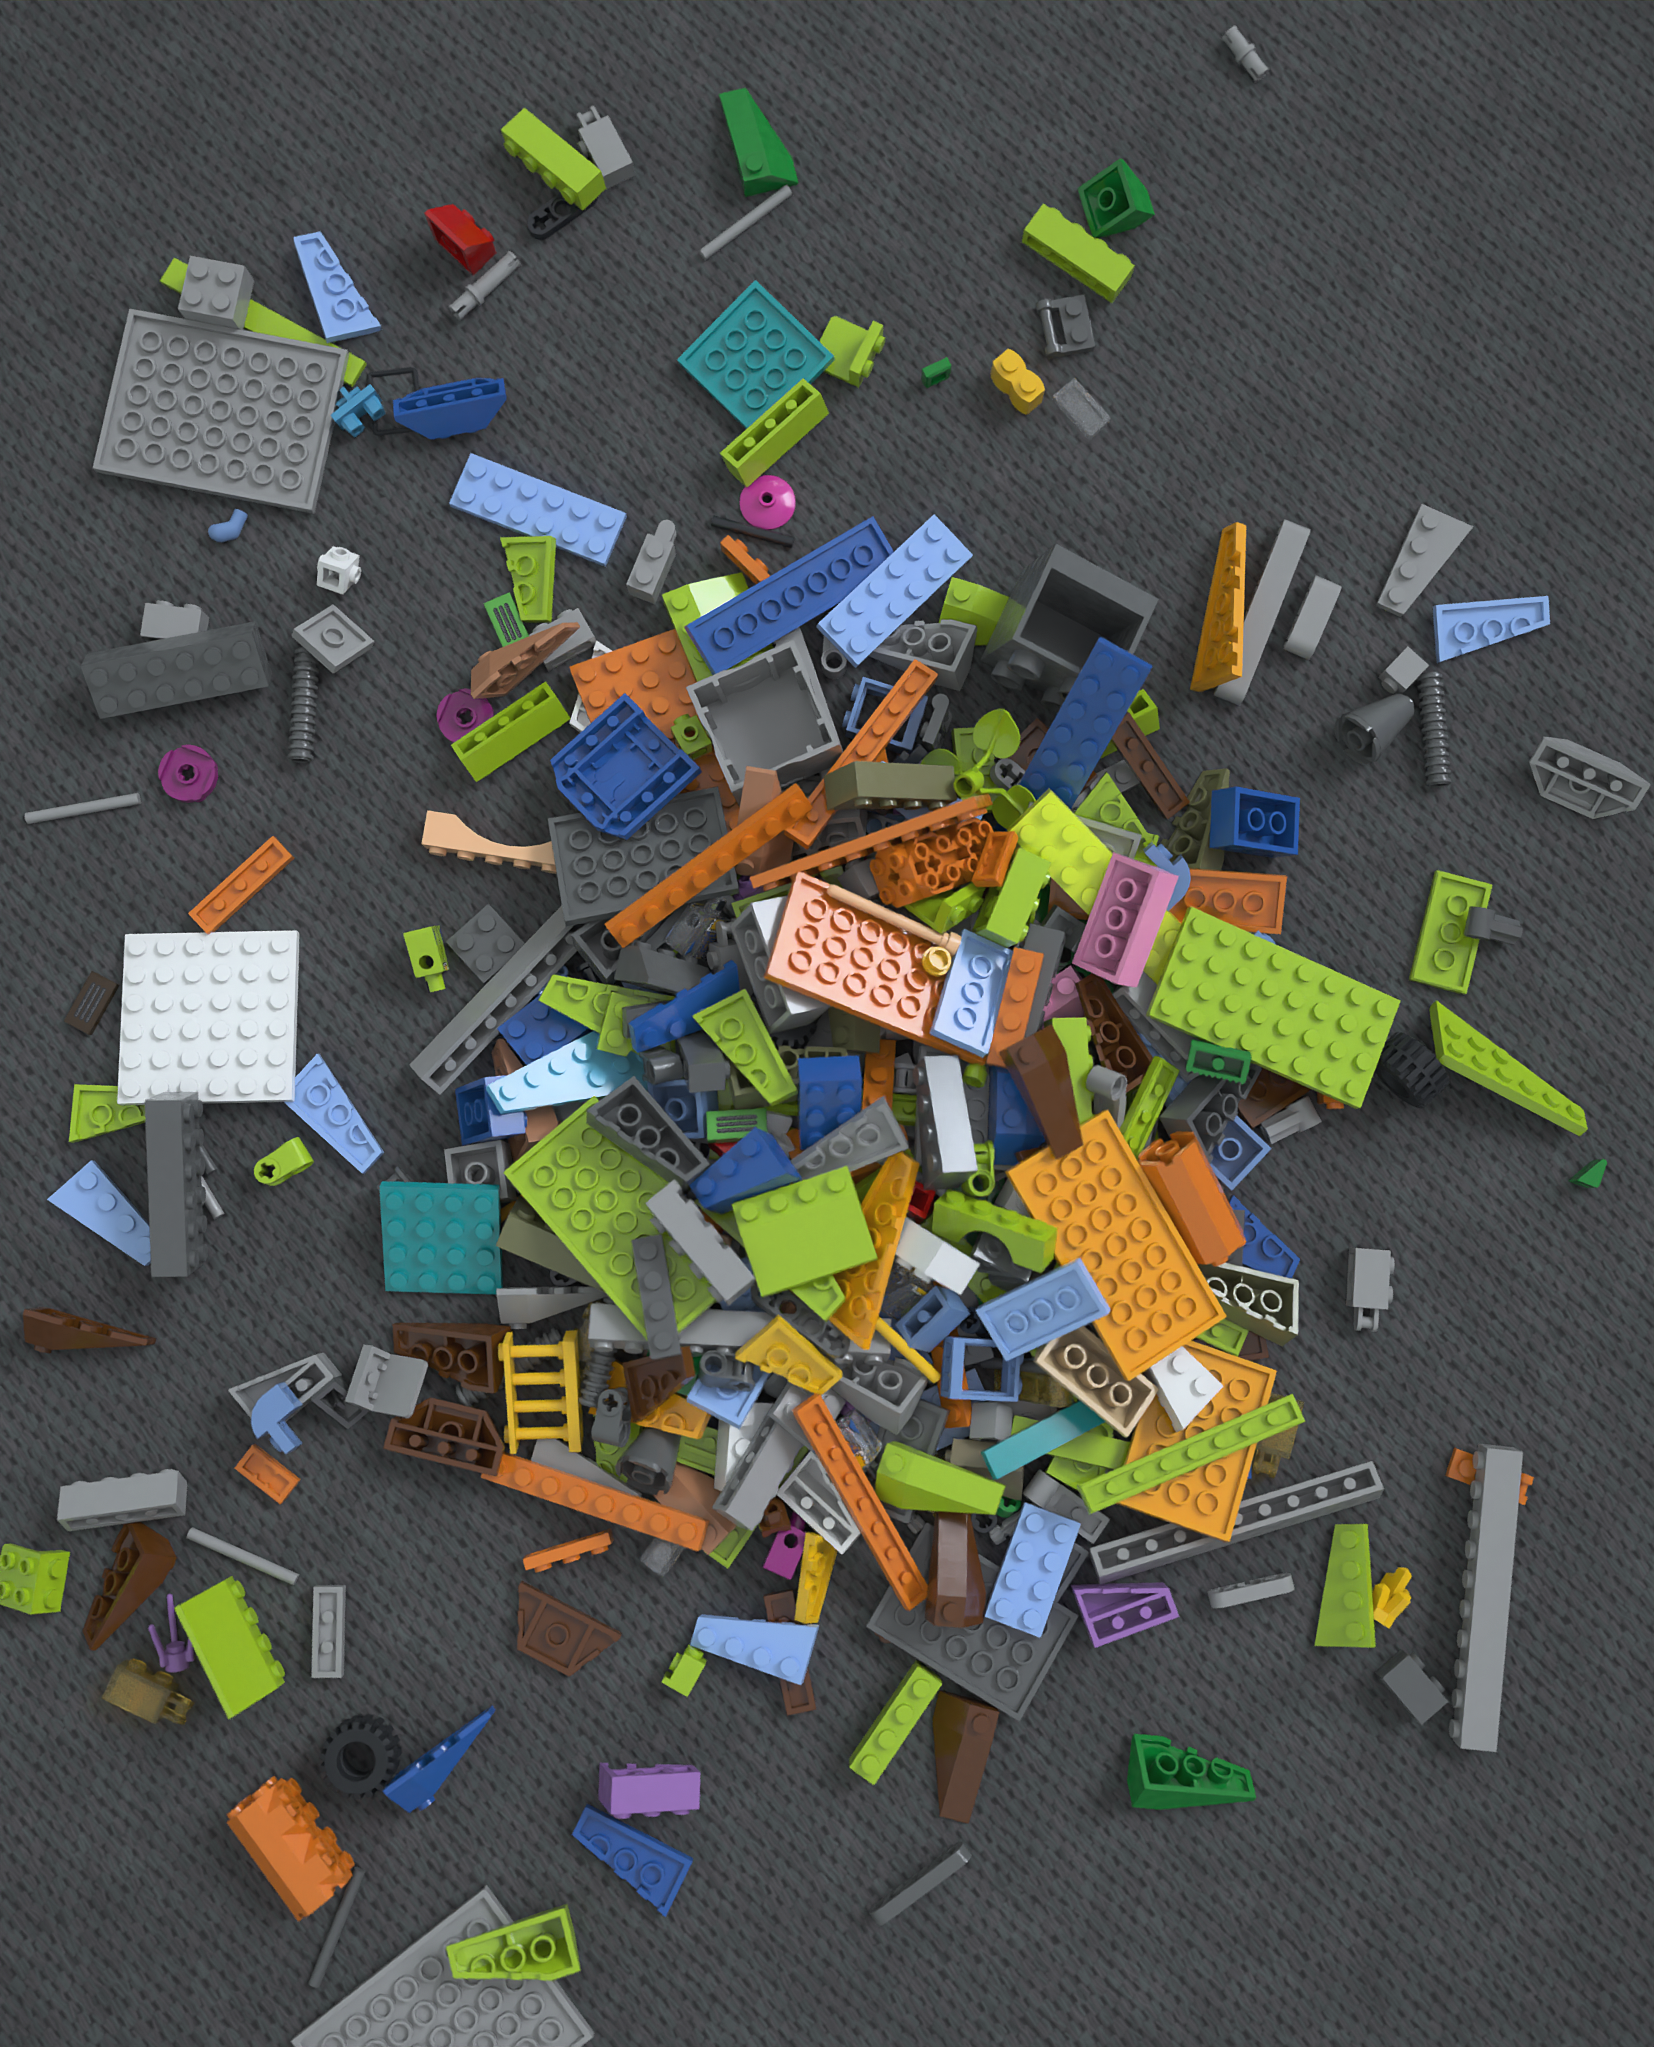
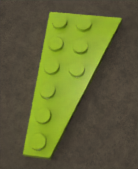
M553 974L538 1001L600 1034L611 992L652 1003L674 1000L675 997ZM675 1040L658 1045L675 1053ZM634 1049L631 1050L633 1053L639 1055V1053H637Z
M1436 1000L1430 1006L1429 1011L1436 1058L1442 1065L1578 1136H1581L1588 1129L1584 1110L1580 1106L1574 1104Z

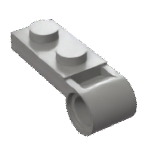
M1097 1065L1091 1069L1086 1081L1087 1089L1095 1093L1093 1114L1097 1115L1103 1110H1108L1120 1129L1125 1117L1126 1076Z
M1038 1469L1022 1492L1043 1509L1080 1522L1081 1525L1078 1533L1093 1544L1110 1521L1100 1511L1089 1514L1082 1498L1044 1473L1041 1469Z

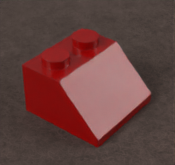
M454 204L428 209L424 213L434 239L472 275L476 274L496 254L493 236L485 228L480 230L474 224V218L465 209L460 211Z

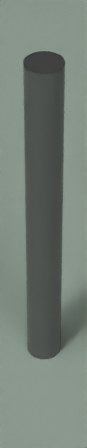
M354 1867L352 1877L348 1882L308 1984L311 1987L319 1988L366 1872L362 1868Z

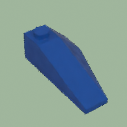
M493 1705L394 1775L383 1789L385 1795L408 1813L417 1807L421 1811L435 1800L433 1795L495 1712Z

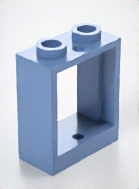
M866 677L862 678L860 685L855 684L851 695V701L855 703L852 712L846 711L842 727L846 728V737L854 739L860 729H856L866 694L869 693L885 698L894 686ZM927 696L923 697L911 713L902 742L891 740L885 749L900 754L903 750L908 754L912 751L927 705Z
M946 1336L944 1338L940 1396L950 1399L1018 1402V1395L1022 1391V1380L1019 1377L1024 1354L1009 1361H1006L1003 1357L1001 1391L962 1389L965 1345L997 1347L992 1338Z

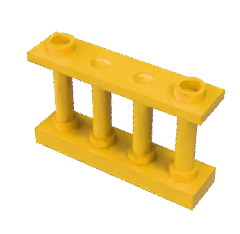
M578 1330L565 1331L563 1341H559L558 1344L513 1346V1332H507L503 1343H499L498 1357L499 1361H504L508 1425L504 1427V1442L509 1443L510 1454H516L520 1440L562 1438L564 1441H569V1452H581L584 1431L582 1404L578 1402V1398L581 1397ZM558 1356L559 1359H564V1369H560V1372L515 1373L514 1358ZM560 1384V1387H565L566 1396H562V1399L517 1401L516 1385ZM562 1411V1414H567V1423H564L563 1427L519 1428L518 1413Z

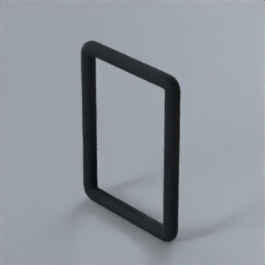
M415 367L375 371L367 375V385L371 384L373 387V377L412 373L414 392L420 390L418 371ZM371 418L373 433L376 436L414 432L408 427L378 430L377 420L374 421Z

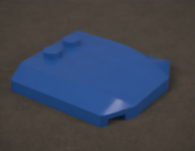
M626 693L550 760L554 768L557 787L565 798L597 831L628 840L702 773L700 767L682 749L679 750L646 717L643 710Z

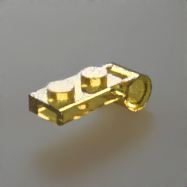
M994 1369L995 1391H1001L1002 1370ZM1020 1371L1019 1377L1022 1380V1391L1018 1395V1400L1052 1407L1073 1405V1394L1049 1374Z

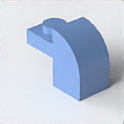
M1151 842L1143 849L1144 853L1160 869L1179 876L1166 909L1169 911L1186 894L1190 885V870L1181 855L1171 862L1169 859L1173 855L1162 844L1156 847Z
M285 1382L276 1384L256 1402L251 1415V1425L257 1439L269 1433L272 1436L270 1437L271 1444L279 1452L283 1451L285 1454H288L303 1443L284 1420L303 1404Z

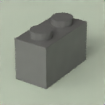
M1401 1649L1375 1673L1413 1719L1423 1725L1448 1703L1447 1699L1442 1695L1445 1689L1434 1676L1427 1677L1422 1671L1426 1666L1415 1653L1409 1655Z

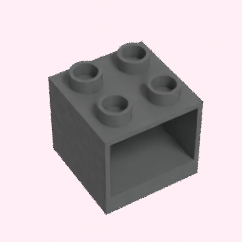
M1055 544L1021 571L980 661L994 667L991 678L995 682L1016 691H1021L1024 684L1044 694L1040 703L1046 709L1058 714L1098 639L1102 637L1133 655L1159 599Z

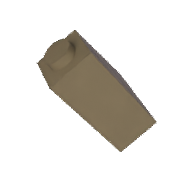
M953 1439L952 1450H946L945 1461L993 1480L981 1455V1451L993 1446L997 1442ZM1024 1465L994 1480L1006 1485L1002 1496L1022 1501Z

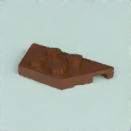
M521 1581L518 1586L519 1627L517 1650L569 1677L611 1644L618 1641L622 1635L620 1631L524 1581Z

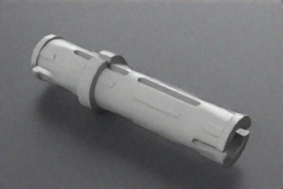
M508 251L473 285H468L465 288L466 292L448 306L451 312H456L453 315L461 321L476 305L480 306L483 304L484 298L515 269L521 266L518 259L516 261L513 260L516 256Z

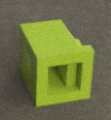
M685 714L674 720L675 725L671 727V734L678 748L682 749L692 760L712 751V742L708 738L697 715L690 718L689 714ZM691 730L695 732L693 737L685 736V733Z
M691 1645L687 1646L682 1655L677 1652L669 1666L673 1673L671 1674L666 1671L662 1683L688 1697L706 1664L707 1659L702 1657L704 1653Z

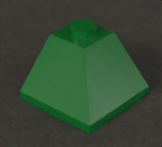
M1118 159L1077 188L1092 237L1095 239L1135 229L1155 215L1147 189L1123 159Z

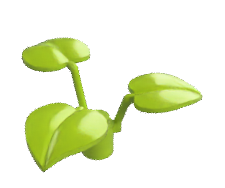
M996 709L985 714L975 725L973 731L974 743L978 748L987 751L973 768L967 769L965 772L959 770V759L955 754L946 749L931 751L920 764L954 766L955 780L953 786L955 792L960 797L968 798L975 793L978 796L982 794H1001L993 802L992 813L996 821L1007 829L1027 810L1029 802H1035L1036 799L1027 788L1021 785H1014L1007 792L1003 788H982L984 776L980 772V768L989 759L991 754L1001 759L1008 758L1017 751L1020 745V733L1010 713L1005 709Z

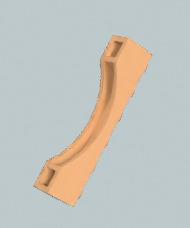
M427 810L422 845L429 849V853L432 855L446 856V852L456 853L457 858L474 861L476 856L486 858V863L502 865L503 861L514 862L513 866L516 868L530 869L531 865L542 867L541 871L557 874L551 841L527 847L507 846L477 835L454 814Z

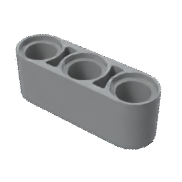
M1317 575L1314 576L1308 588L1309 592L1306 593L1298 611L1299 616H1296L1289 632L1288 641L1283 646L1284 650L1310 660L1342 586Z

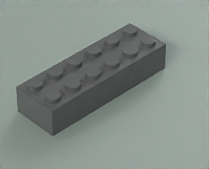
M256 621L87 653L80 666L100 719L268 687L272 676Z
M163 1092L145 1100L151 1277H187L204 1265V1261L208 1257L207 1244H204L203 1233L207 1229V1218L203 1215L202 1204L206 1200V1190L201 1183V1175L205 1171V1161L200 1155V1146L204 1142V1132L199 1127V1117L203 1113V1104L198 1099V1092Z

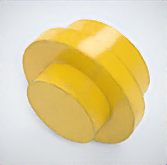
M931 947L924 952L922 965L929 974L942 976L950 969L951 956L942 947Z

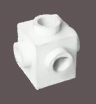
M333 546L325 555H321L317 564V586L344 594L360 578L361 568L358 567L359 555L351 553L345 548Z

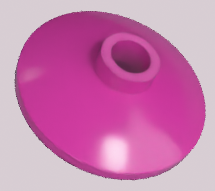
M771 475L759 476L748 487H744L740 496V509L746 521L752 526L767 530L776 529L786 524L792 517L795 510V495L792 488L783 479ZM768 495L772 497V501L765 503L762 501V498Z

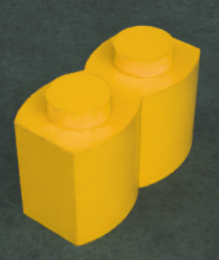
M1007 349L993 361L991 369L992 381L999 390L1009 394L1010 401L1018 411L1027 415L1042 403L1045 392L1043 382L1035 373L1026 369L1023 359L1016 352Z

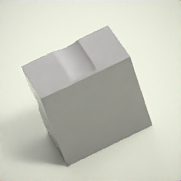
M794 640L757 655L742 666L723 670L686 687L700 721L712 742L717 760L739 807L746 766L776 771L780 788L783 789L832 767L842 755L840 743L824 707L817 700L810 676Z

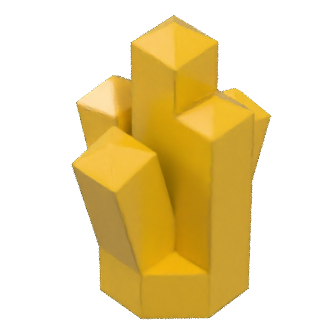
M1398 1567L1395 1573H1386L1380 1584H1375L1372 1593L1374 1619L1389 1629L1396 1617L1411 1603L1409 1591L1405 1589L1412 1577L1407 1568Z

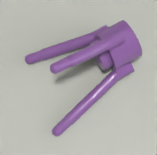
M168 1594L167 1608L171 1643L166 1645L165 1651L155 1626L150 1625L148 1628L159 1655L160 1667H165L167 1672H179L189 1668L190 1662L195 1660L194 1647L189 1637L187 1646H185V1642L178 1641L173 1595Z

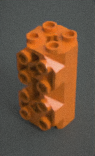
M974 817L877 851L876 857L870 861L869 867L876 882L881 901L886 905L892 904L898 908L971 882L989 832H994L990 823L980 821Z
M1177 1131L1169 1134L1172 1140L1165 1143L1162 1138L1153 1141L1139 1154L1137 1161L1196 1264L1202 1265L1211 1263L1212 1266H1219L1227 1262L1228 1256L1237 1248L1245 1245L1246 1239L1194 1131Z
M273 1776L261 1785L256 1792L244 1798L227 1814L229 1818L227 1824L295 1918L300 1921L303 1917L309 1916L334 1895L335 1887L339 1885L342 1888L352 1877L351 1868L355 1866L352 1856L347 1851L342 1852L336 1844L337 1837L328 1826L324 1829L317 1827L315 1820L319 1817L318 1810L311 1802L307 1803L302 1797L299 1783L293 1778L286 1781L283 1778L277 1780Z

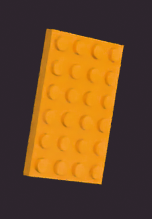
M1189 1341L1183 1347L1223 1387L1194 1419L1177 1433L1156 1394L1135 1425L1124 1465L1267 1405L1277 1370L1194 1341ZM1257 1443L1126 1498L1116 1504L1228 1543L1231 1539Z

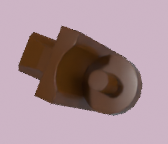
M777 1494L769 1501L763 1512V1518L758 1524L762 1538L778 1531L791 1530V1524L783 1500Z

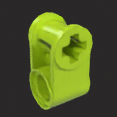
M296 1137L259 1160L254 1167V1175L259 1182L276 1186L310 1167L314 1160L301 1139ZM268 1166L275 1168L272 1171V1178L265 1176L268 1173Z
M991 1140L973 1144L975 1153H980L975 1155L978 1171L961 1185L962 1191L966 1196L976 1199L990 1194L994 1189V1146ZM975 1176L983 1181L981 1192L975 1190L972 1185Z

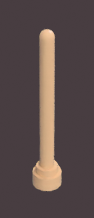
M830 885L827 888L829 896L935 943L936 947L946 949L951 958L959 948L962 936L952 931L940 934L931 928L836 885Z

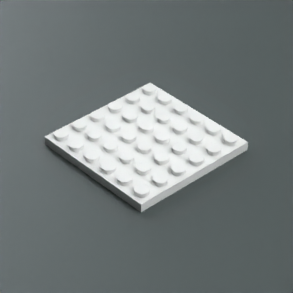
M296 930L211 932L209 935L206 932L125 934L117 1104L145 1105L146 1099L163 1092H198V1099L202 1101V1104L295 1102L299 932Z

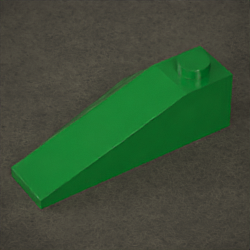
M742 88L719 94L745 197L778 190L785 185L788 187L799 185L791 155L747 89Z
M1134 1734L1132 1736L1127 1775L1132 1807L1160 1810L1248 1802L1256 1799L1250 1770L1217 1757L1212 1762L1196 1756L1197 1750L1191 1747H1187L1185 1752L1170 1746L1171 1740L1163 1736Z

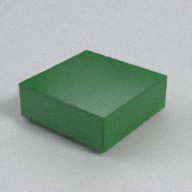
M948 357L922 369L921 381L925 388L936 385L950 377L952 365Z

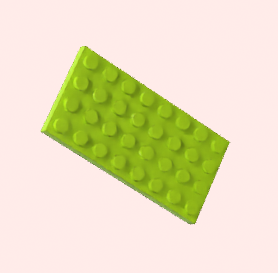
M1189 907L1146 1016L1201 1041L1251 1052V1063L1355 1109H1359L1364 1101L1400 1000L1194 907Z
M594 1095L503 1173L648 1341L631 1240L661 1234L650 1221L654 1216L646 1202L666 1187L669 1182L586 1123L587 1110L599 1102ZM664 1231L661 1235L663 1237L678 1332L680 1334L717 1300L708 1291L711 1284L705 1277H702L700 1280L688 1267L692 1261L685 1253L681 1257L669 1244L673 1239Z

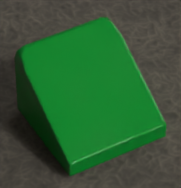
M1592 1160L1568 1181L1585 1188H1598L1607 1165V1160Z

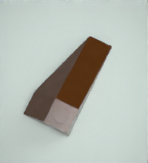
M1052 1024L1000 1051L999 1054L1055 1159L1057 1160L1083 1146L1067 1053Z
M48 1307L24 1309L23 1312L25 1342L34 1344V1350L44 1353H52V1350L146 1346L156 1342V1338Z
M141 1522L125 1523L113 1544L111 1551L117 1553L112 1569H104L102 1575L104 1579L103 1594L94 1597L83 1628V1634L90 1650L96 1651L164 1582L167 1574L175 1565L177 1557L169 1540Z

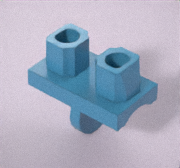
M369 384L362 391L357 386L349 393L344 387H341L339 391L344 397L336 402L339 409L332 413L331 417L342 430L345 429L353 437H356L365 429L359 421L360 417L368 413L375 421L385 415L386 412L381 404L382 399L371 384Z

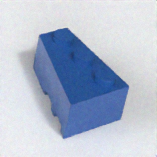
M755 1127L689 1186L704 1209L724 1214L733 1210V1203L776 1190L781 1186L791 1182L796 1183L803 1179L774 1136Z

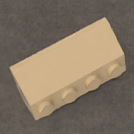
M1084 1326L1037 1347L1034 1362L1125 1438L1129 1436L1159 1390L1142 1374L1137 1375L1130 1381L1125 1380L1105 1344Z

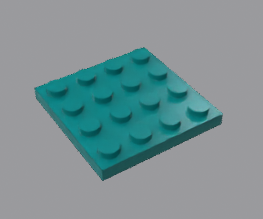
M756 280L677 359L678 364L745 429L752 425L801 379L806 380L811 385L835 360L834 355Z
M381 1182L379 1187L385 1291L496 1294V1289L503 1288L502 1248L496 1246L501 1234L500 1185Z

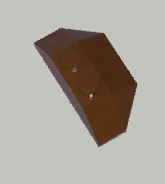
M431 1397L417 1404L410 1418L396 1416L391 1419L383 1447L386 1450L496 1477L505 1448L487 1411Z

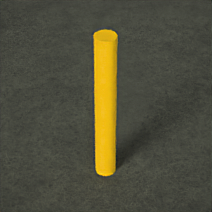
M878 1316L875 1329L932 1383H936L940 1379L941 1374L914 1348H910L907 1342Z

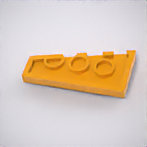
M617 1359L611 1364L614 1368L613 1371L609 1372L611 1379L607 1380L608 1389L627 1388L623 1362ZM676 1392L643 1421L634 1423L699 1439L703 1436L711 1414L688 1403L686 1396ZM590 1407L588 1413L596 1415L597 1408Z

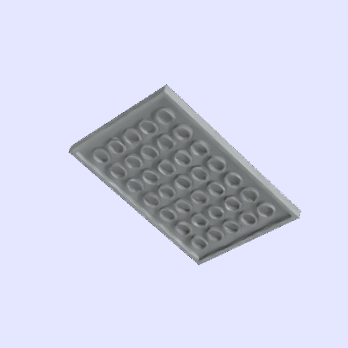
M129 309L93 469L98 473L314 514L335 423L331 414L338 409L336 402L340 400L341 392L339 389L343 387L349 352L341 348Z
M486 1885L295 2035L291 2042L295 2047H581L593 2037L594 2031L556 1979L540 1981L538 1979L453 1978L446 1949L447 1945L513 1922Z

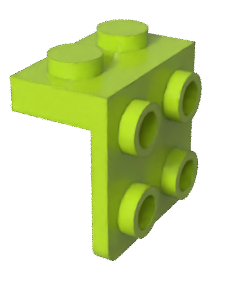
M837 316L832 317L819 342L834 355L835 360L823 372L859 388L864 377L868 378L874 365L872 360L875 354H879L884 346L886 338L883 337V325L873 321L869 330H866Z
M970 883L957 892L950 889L904 905V907L927 923L932 929L942 934L974 914L983 903L982 895L986 887H976L973 883Z
M12 1543L4 1544L0 1555V1605L30 1615L60 1612L70 1552L65 1550L35 1551Z

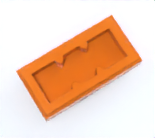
M1015 831L989 832L972 878V883L976 887L1002 886L1019 839Z
M256 1444L250 1447L234 1468L279 1504L286 1500L301 1480Z

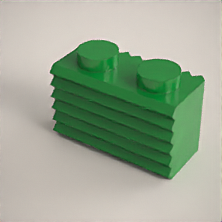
M1192 1039L1186 1061V1070L1188 1073L1190 1071L1194 1074L1198 1072L1200 1075L1204 1073L1205 1076L1210 1075L1212 1078L1215 1076L1217 1079L1222 1077L1223 1080L1228 1079L1230 1082L1234 1080L1235 1083L1240 1081L1241 1084L1246 1083L1252 1056L1251 1052L1222 1047Z

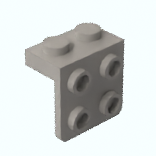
M363 1345L345 1402L371 1412L410 1418L419 1396L428 1363L422 1359L393 1355L374 1346Z

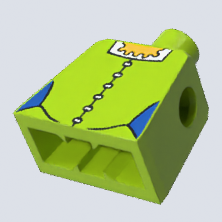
M431 926L403 933L415 977H425L428 993L445 989L441 972L449 970L440 926ZM427 956L432 957L434 961L432 967L426 964Z

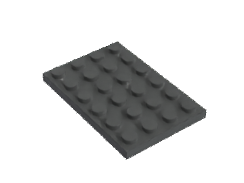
M713 787L677 794L628 840L597 831L581 813L549 818L548 824L566 926L615 917L726 835L727 828L719 788ZM735 867L686 903L738 894L739 887Z
M925 1521V1525L918 1533L909 1549V1553L928 1585L934 1526ZM979 1555L986 1590V1609L1000 1567ZM889 1584L865 1626L1020 1722L1075 1624L1078 1615L1053 1601L1041 1638L985 1616L982 1624L965 1628L934 1626L925 1619L926 1599L908 1611L903 1608Z

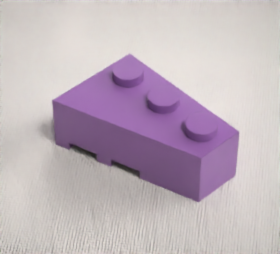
M1163 1582L1071 1585L1089 1638L1095 1648L1179 1617L1170 1590Z
M600 1763L598 1799L613 1817L621 1819L630 1818L631 1813H643L644 1816L649 1817L659 1816L662 1811H672L673 1814L677 1815L689 1814L690 1810L699 1809L700 1771L694 1765L655 1764V1767L636 1768V1764L627 1763V1769H609L608 1763Z

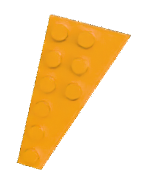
M1238 522L1222 529L1190 686L1191 690L1198 692L1242 677L1246 525Z
M904 1151L887 1157L861 1203L878 1260L833 1274L846 1301L831 1316L829 1321L861 1349L869 1350L920 1165L919 1162Z

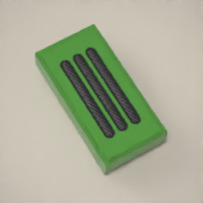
M510 592L484 603L502 647L529 637Z
M766 1108L706 1112L708 1143L739 1142L755 1127L768 1132Z

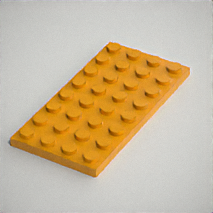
M1103 1110L1080 1125L1083 1146L1056 1160L1047 1145L1005 1171V1174L1030 1217L1058 1228L1054 1258L1059 1267L1080 1257L1111 1309L1109 1314L1092 1321V1324L1124 1379L1130 1381L1227 1316L1108 1110Z

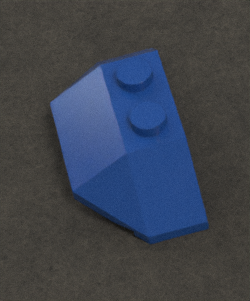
M473 378L420 389L406 395L403 399L393 400L395 421L429 439L448 438L451 435L466 432L474 433L478 430L486 429L507 399L504 379Z
M989 1065L988 1140H991L994 1146L993 1164L1015 1166L1019 1162L1014 1153L1038 1148L1046 1140L1008 1069Z

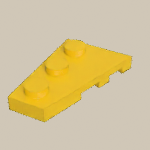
M777 1315L735 1352V1359L744 1363L747 1360L760 1366L762 1371L769 1374L772 1371L788 1378V1382L823 1395L842 1378V1371L780 1315Z
M806 1532L795 1612V1620L804 1624L818 1623L838 1552L818 1532Z

